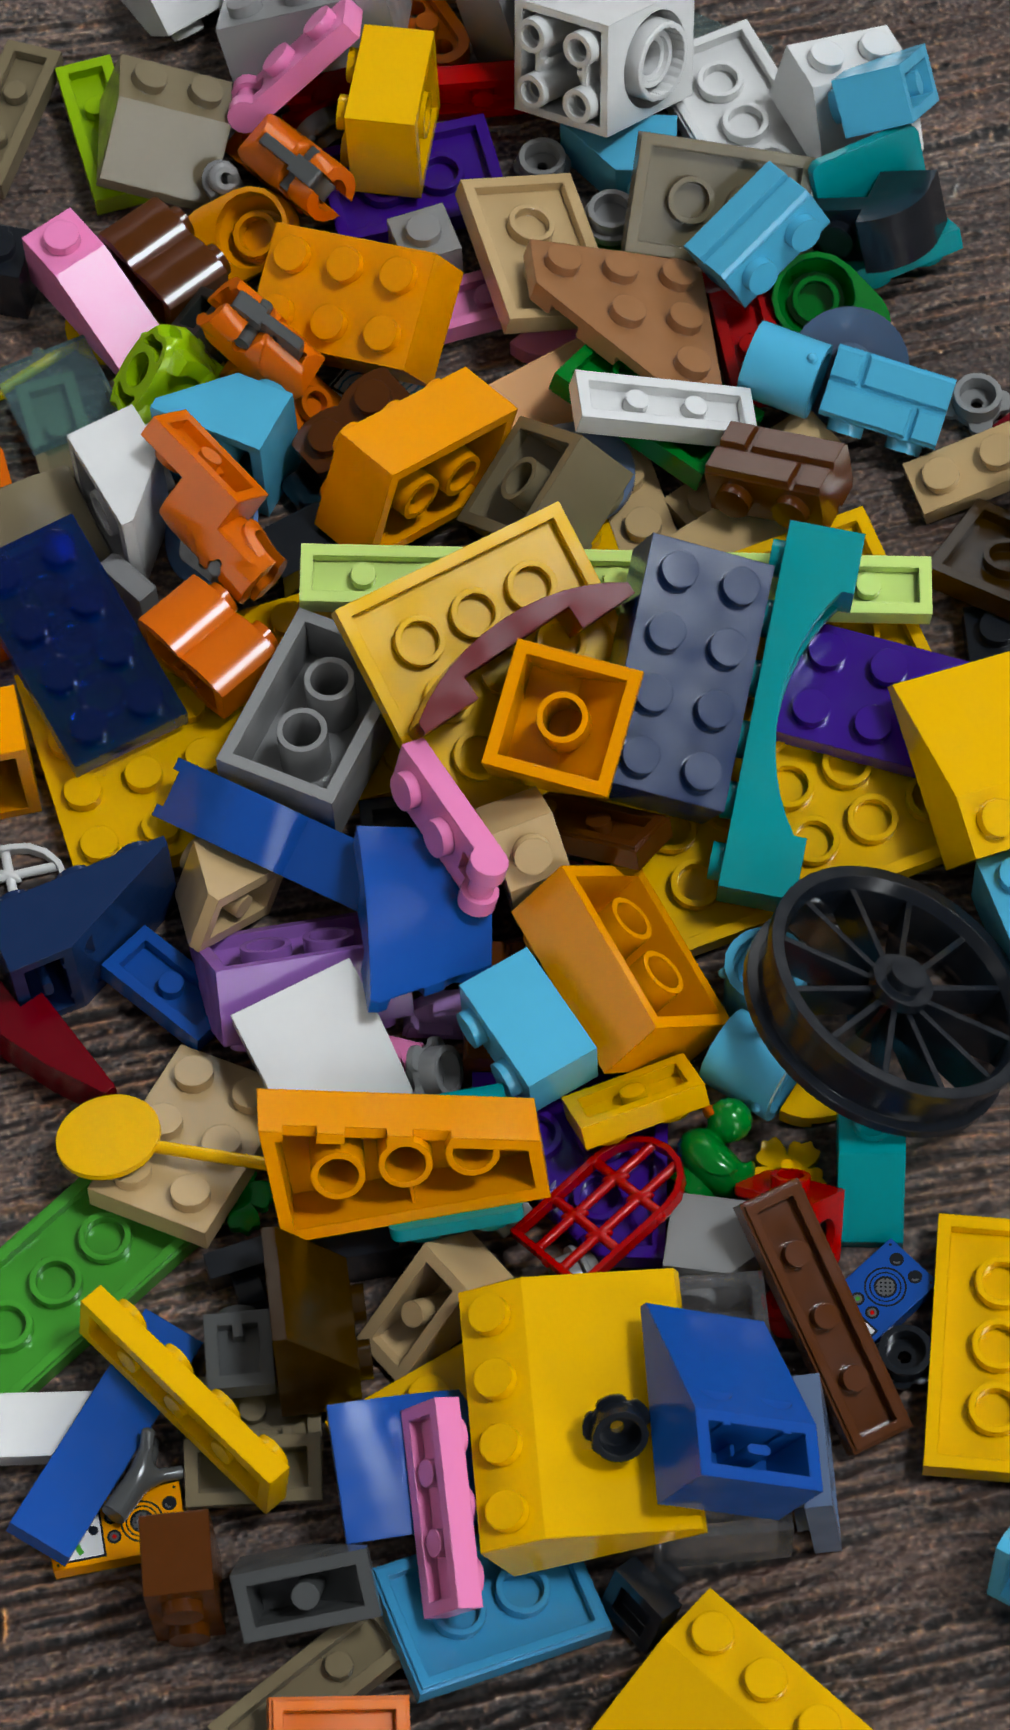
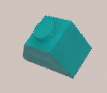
M837 1113L836 1187L845 1189L841 1247L880 1248L891 1238L903 1248L906 1137L891 1135L868 1128Z

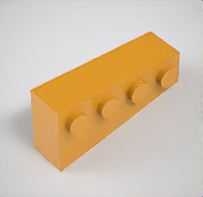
M256 1088L258 1133L280 1229L302 1239L312 1240L551 1197L544 1147L534 1098Z

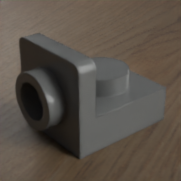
M232 1305L221 1309L217 1314L203 1315L207 1387L211 1391L215 1388L223 1391L230 1399L277 1394L275 1356L269 1309L257 1310L250 1305Z

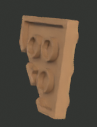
M535 239L529 240L523 255L529 299L546 313L557 309L579 328L575 336L611 365L620 360L642 377L722 385L702 270L695 261Z

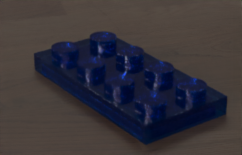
M72 513L0 547V643L76 778L188 723V712Z

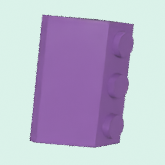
M358 912L240 930L200 952L190 947L211 1031L223 1047L230 1046L234 1051L247 1052L233 1026L230 1015L350 958L362 981L361 967L364 946ZM412 992L391 999L387 1009L378 1012L385 1029L396 1023L395 1018L414 1015Z

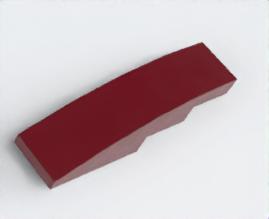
M0 981V1056L54 1093L79 1105L96 1097L117 1094L113 1082L43 993H40L20 1007Z

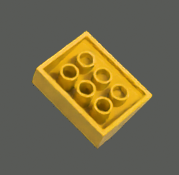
M1010 651L888 686L892 704L946 871L1010 851Z
M674 1268L519 1277L458 1293L481 1555L515 1577L708 1533L704 1510L657 1504L650 1423L647 1424L649 1438L646 1447L638 1456L624 1462H612L595 1453L591 1447L592 1442L586 1440L582 1433V1422L585 1414L589 1411H594L597 1401L604 1396L622 1394L627 1400H640L649 1410L640 1306L644 1303L682 1308L678 1271ZM614 1421L610 1428H619L623 1425V1422Z
M709 1588L660 1640L591 1730L873 1729L713 1589Z

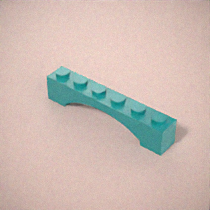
M790 520L786 541L773 539L769 564L775 566L773 577L778 578L775 599H768L760 636L767 638L763 660H755L748 697L755 698L751 721L743 720L736 758L743 759L739 781H730L724 813L719 815V818L731 820L727 842H713L706 878L719 881L716 901L774 912L789 888L799 881L807 838L794 836L780 796L776 768L778 716L790 678L811 640L837 611L846 613L851 611L866 534Z

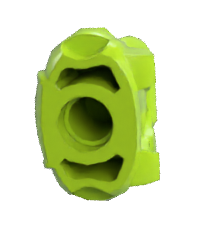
M160 324L148 332H143L126 356L116 377L113 379L115 383L110 403L118 410L133 404L144 424H148L152 419L150 406L155 398L222 378L219 374L224 366L209 357L205 352V345L201 339H197L186 327Z

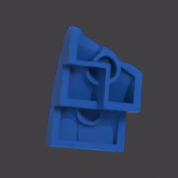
M356 826L353 849L360 883L357 912L364 946L361 976L368 1013H378L386 1010L390 1000L398 996L419 990L425 997L443 991L446 986L452 983H463L492 966V913L486 917L478 918L464 913L459 908L457 896L460 888L441 860L430 854L420 830L415 827Z
M459 1389L326 1405L345 1544L352 1545L403 1536H415L401 1410L434 1397H459L461 1418L465 1422L468 1431V1446L465 1454L469 1488L473 1491L476 1500L468 1403ZM477 1507L475 1520L473 1522L474 1526H478Z

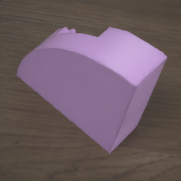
M460 989L443 990L425 997L422 995L413 1000L414 1015L403 1018L402 1036H406V1038L439 1036L442 1039L463 1040L464 1034L456 1018V1014L461 1011Z

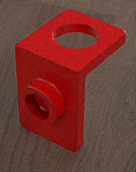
M792 1168L766 1170L735 1184L736 1196L751 1199L791 1179L799 1178L819 1224L824 1220L826 1222V1239L837 1263L839 1262L841 1256L845 1189L812 1181L810 1173Z

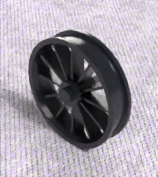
M836 866L822 869L805 876L790 887L778 903L772 917L764 923L752 939L744 960L743 990L746 1004L757 1032L769 1052L791 1078L810 1095L838 1114L868 1128L891 1135L909 1138L941 1137L966 1129L978 1121L992 1106L1000 1090L1010 1083V960L994 938L972 916L930 887L903 875L872 867ZM826 916L834 917L839 928H837ZM872 925L888 931L885 953ZM789 928L805 944L786 936L787 929ZM907 942L917 947L931 959L921 965L916 960L906 957ZM940 969H943L957 985H932L930 977ZM792 976L814 986H796ZM962 1014H977L980 1022ZM815 1015H846L847 1022L831 1034ZM871 1045L869 1062H867L861 1056ZM892 1048L906 1080L889 1074ZM973 1057L989 1063L988 1072ZM938 1072H939L954 1088L944 1087V1085H943V1083H942V1080H941V1078H940Z

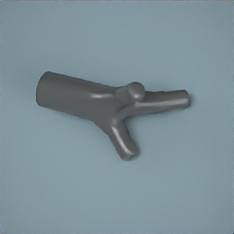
M145 1427L141 1430L138 1452L131 1467L102 1507L103 1513L115 1523L124 1524L150 1489L164 1482L184 1478V1467L181 1465L163 1468L155 1466L160 1442L157 1438H154L155 1430L150 1427Z

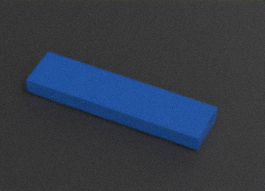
M145 1308L142 1316L147 1324V1330L164 1346L167 1343L175 1345L192 1363L203 1342ZM111 1363L13 1516L6 1532L63 1566L67 1565L136 1454L140 1444L141 1430L145 1427L152 1428L161 1413Z

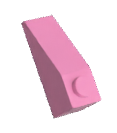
M68 208L21 238L30 279L113 373L117 375L126 356L141 337V334L148 332L159 324L106 246L71 208Z

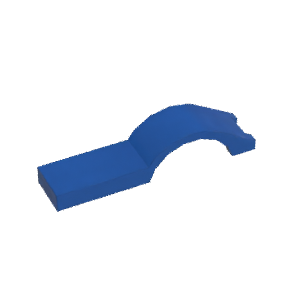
M178 758L173 768L179 771L164 805L157 804L152 813L153 816L357 911L360 883L353 849L354 838L226 778Z

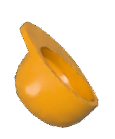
M254 186L234 189L197 208L188 216L194 228V236L200 239L206 246L210 243L215 244L227 258L231 268L228 280L238 276L245 283L258 276H262L276 222L300 226L299 217L291 202L276 191Z

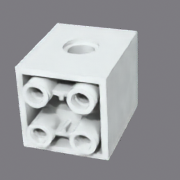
M515 0L514 109L608 138L691 96L694 0Z

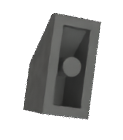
M307 1543L242 1556L229 1575L244 1644L381 1617L383 1614L368 1545Z

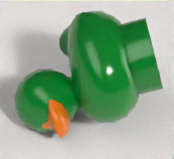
M729 1097L701 1108L703 1115L707 1119V1127L704 1129H690L682 1135L677 1143L676 1153L681 1158L687 1182L684 1193L737 1199L740 1196L735 1195V1184L755 1175L756 1168L753 1161H741L725 1146V1143L738 1142L746 1137L752 1127L753 1120L751 1111L744 1102ZM677 1172L670 1177L674 1183L676 1182Z

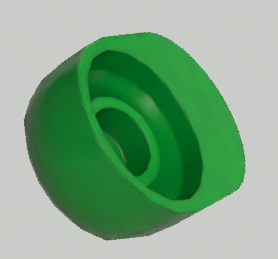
M810 251L799 254L778 275L775 284L769 291L772 310L779 325L798 333L817 315L833 308L856 306L872 310L891 322L888 308L883 299L849 264L830 253Z

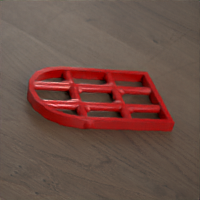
M626 1137L619 1143L603 1147L589 1157L586 1162L550 1193V1198L543 1199L509 1231L517 1242L557 1275L572 1274L569 1269L600 1242L611 1252L588 1273L608 1272L654 1229L662 1224L681 1202L687 1183L681 1158L669 1144L654 1137ZM640 1149L617 1171L605 1163L618 1153ZM654 1150L667 1156L672 1162L641 1190L627 1181L630 1178L629 1173ZM595 1170H598L605 1176L602 1178L603 1183L576 1208L564 1200ZM677 1172L672 1193L659 1206L651 1200L655 1196L653 1193ZM617 1185L629 1195L626 1198L627 1203L602 1226L597 1227L586 1218L590 1213L588 1210ZM639 1205H642L652 1213L620 1244L610 1237L614 1233L612 1230ZM556 1206L564 1213L561 1215L562 1220L537 1243H534L525 1233ZM577 1223L588 1232L585 1235L586 1240L559 1263L544 1250L570 1226Z

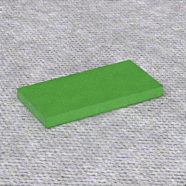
M79 1177L0 1247V1393L39 1392L91 1345L79 1333L81 1300L97 1287L102 1285L117 1301L123 1298L135 1305L199 1246L91 1205L87 1188L92 1180Z

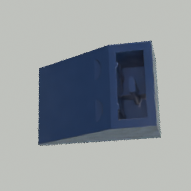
M164 835L148 842L135 841L122 847L115 855L89 866L76 865L62 871L54 880L29 890H13L0 897V970L11 995L20 1007L40 993L45 995L60 1016L87 1006L107 984L101 979V964L143 925L155 931L178 906L175 897L177 886L168 843Z

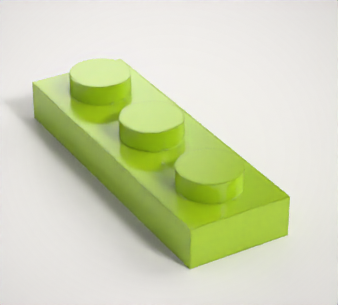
M110 54L55 68L57 83L97 215L141 205L150 200L96 186L100 99L114 70Z

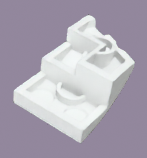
M350 958L230 1015L233 1026L262 1079L264 1089L414 1094L378 1013H368L363 983Z

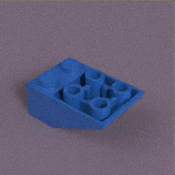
M644 1303L640 1306L657 1504L780 1520L822 1493L823 1484L816 1423L765 1322L651 1303Z

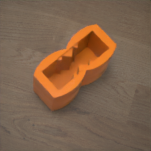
M193 574L137 619L141 642L165 668L182 679L208 708L226 719L248 701L279 643L270 629L262 622L256 620L250 623L247 619L235 613L238 610L236 602L222 585L217 582L209 585L203 579Z

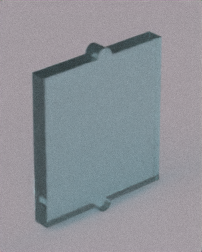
M84 335L46 350L35 348L31 356L0 368V391L34 456L68 443L66 435L118 411L110 403L113 389Z

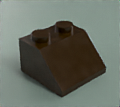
M275 1226L261 1228L272 1341L282 1417L326 1412V1405L363 1400L361 1381L374 1379L370 1338L356 1340L354 1326L367 1323L363 1283L349 1284L346 1257Z

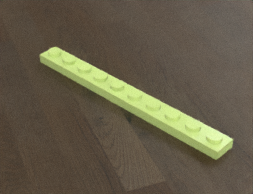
M301 543L299 607L311 612H333L463 547ZM584 549L601 583L626 582L633 550ZM727 552L769 564L771 554ZM862 555L850 613L837 611L827 622L930 624L933 615L931 556ZM772 578L769 600L775 599L778 578ZM621 605L618 606L617 608H615V611H616L618 617H619Z

